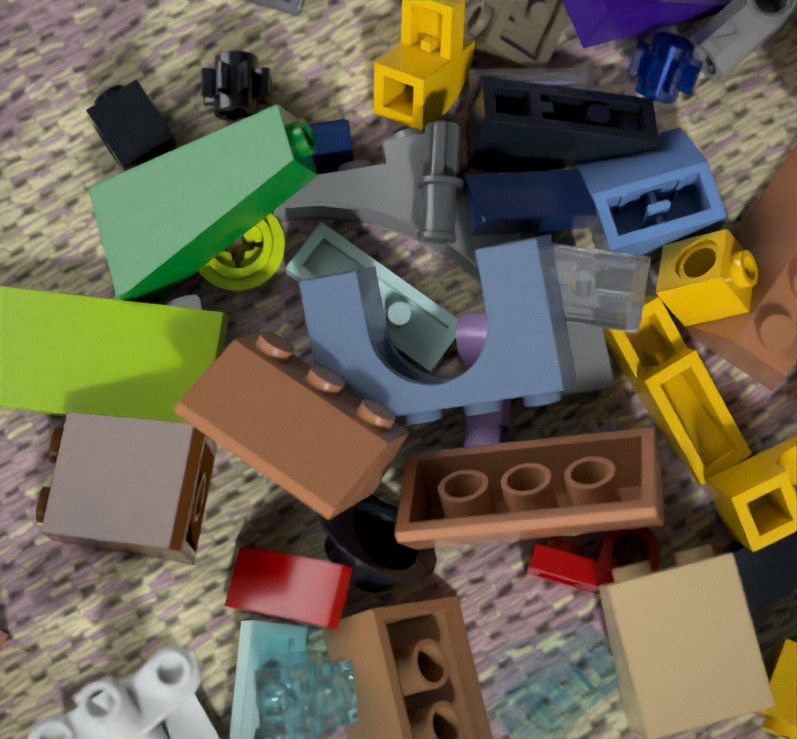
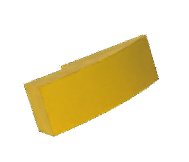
M643 295L601 321L605 342L613 358L663 436L697 484H705L706 479L733 467L752 455L697 351L687 348L659 296Z

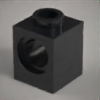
M137 79L125 87L123 85H116L105 90L96 98L94 105L86 110L95 131L122 172L178 148L174 135Z

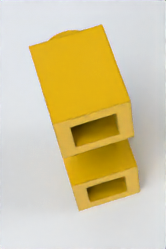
M797 435L705 480L726 533L753 553L797 531Z

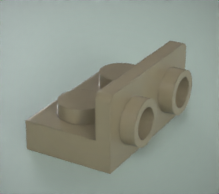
M483 0L475 6L468 16L464 31L468 33V39L475 41L473 57L486 53L531 82L542 78L569 15L562 0Z

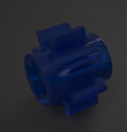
M662 31L653 34L650 44L639 40L627 70L628 75L638 77L635 90L646 98H653V101L666 104L675 103L679 92L692 95L703 65V61L692 58L696 48L694 43L679 35Z

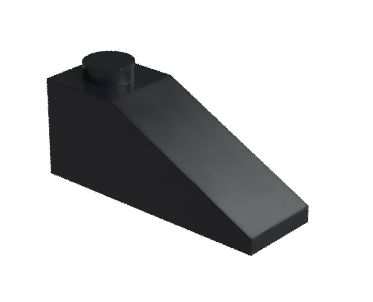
M483 76L481 77L465 124L468 169L501 173L550 171L656 150L659 144L653 98Z

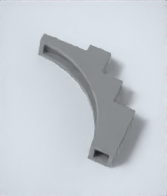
M418 128L399 131L392 136V139L382 141L383 164L373 165V162L369 160H355L342 164L336 172L318 174L317 177L273 211L278 222L329 219L369 224L410 237L451 259L480 284L481 280L475 250L490 245L523 239L522 233L471 236L463 192V197L457 198L456 242L453 244H430L417 240L422 189L416 187V178L421 177L423 174L425 130L420 131ZM553 243L552 246L577 382L567 389L560 391L561 400L550 403L549 408L608 398L615 387L586 247L570 249L568 243Z

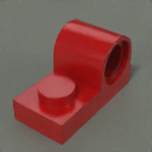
M648 527L638 530L623 529L609 531L600 541L594 560L582 557L584 548L580 545L565 540L549 538L547 546L537 543L534 545L525 574L600 595L598 586L614 582L612 569L619 568L612 556V547L616 541L629 540L635 543L641 550L642 561L649 560L652 571L658 570L661 547L656 535Z

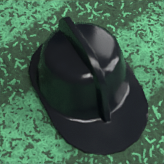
M373 494L329 520L315 511L324 531L327 533L324 543L326 556L332 563L352 568L349 584L355 588L369 593L385 592L391 590L399 583L414 584L423 582L434 572L437 561L435 548L416 550L397 543L395 528L398 508L383 502Z

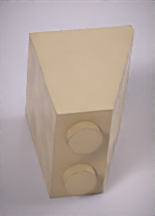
M711 544L673 553L676 565L652 571L649 560L612 569L614 582L598 586L628 728L645 739H656L775 707L733 553L714 555Z

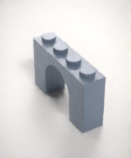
M551 235L500 243L475 250L487 313V336L478 359L464 374L456 376L428 374L412 366L400 355L388 333L375 266L319 276L299 282L314 364L325 367L340 376L345 383L343 388L362 401L364 399L373 400L387 407L395 416L405 415L407 425L443 418L441 409L463 406L464 415L473 416L500 410V400L522 397L525 407L560 401V391L576 383L577 377Z

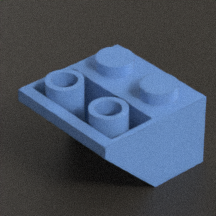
M681 127L658 133L659 144L656 150L570 166V170H579L596 206L597 217L589 224L604 270L662 254L663 245L720 231L727 214L709 163Z

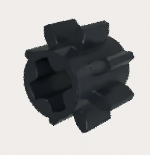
M226 51L219 53L215 56V69H201L203 105H214L215 117L224 121L238 122L258 113V104H272L270 68H258V57L249 52Z

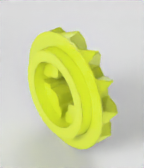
M272 213L244 234L246 243L255 244L256 247L254 250L245 252L244 261H241V268H237L230 252L222 251L198 270V273L215 289L221 288L238 294L255 287H264L274 273L280 270L286 248L282 227Z

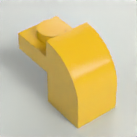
M402 0L401 43L374 62V114L423 131L428 123L435 122L453 105L469 74L475 49V41L463 37L465 0Z

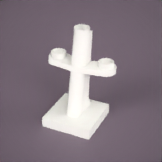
M168 645L160 648L141 670L121 682L108 675L102 680L88 685L83 691L73 696L79 707L67 713L40 719L31 729L28 739L222 738L196 694L202 676L199 662L186 648ZM99 690H106L100 693L99 695L95 696L94 698L90 699L95 692Z

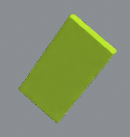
M0 286V408L66 417L67 412L188 423L173 411L178 401L222 354L229 316L224 312Z

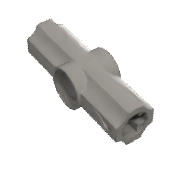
M733 0L687 40L685 48L690 53L693 64L706 77L710 76L721 81L766 40H771L780 34L787 21L797 14V0H767L776 7L778 12L775 13L762 11L757 7L754 0Z

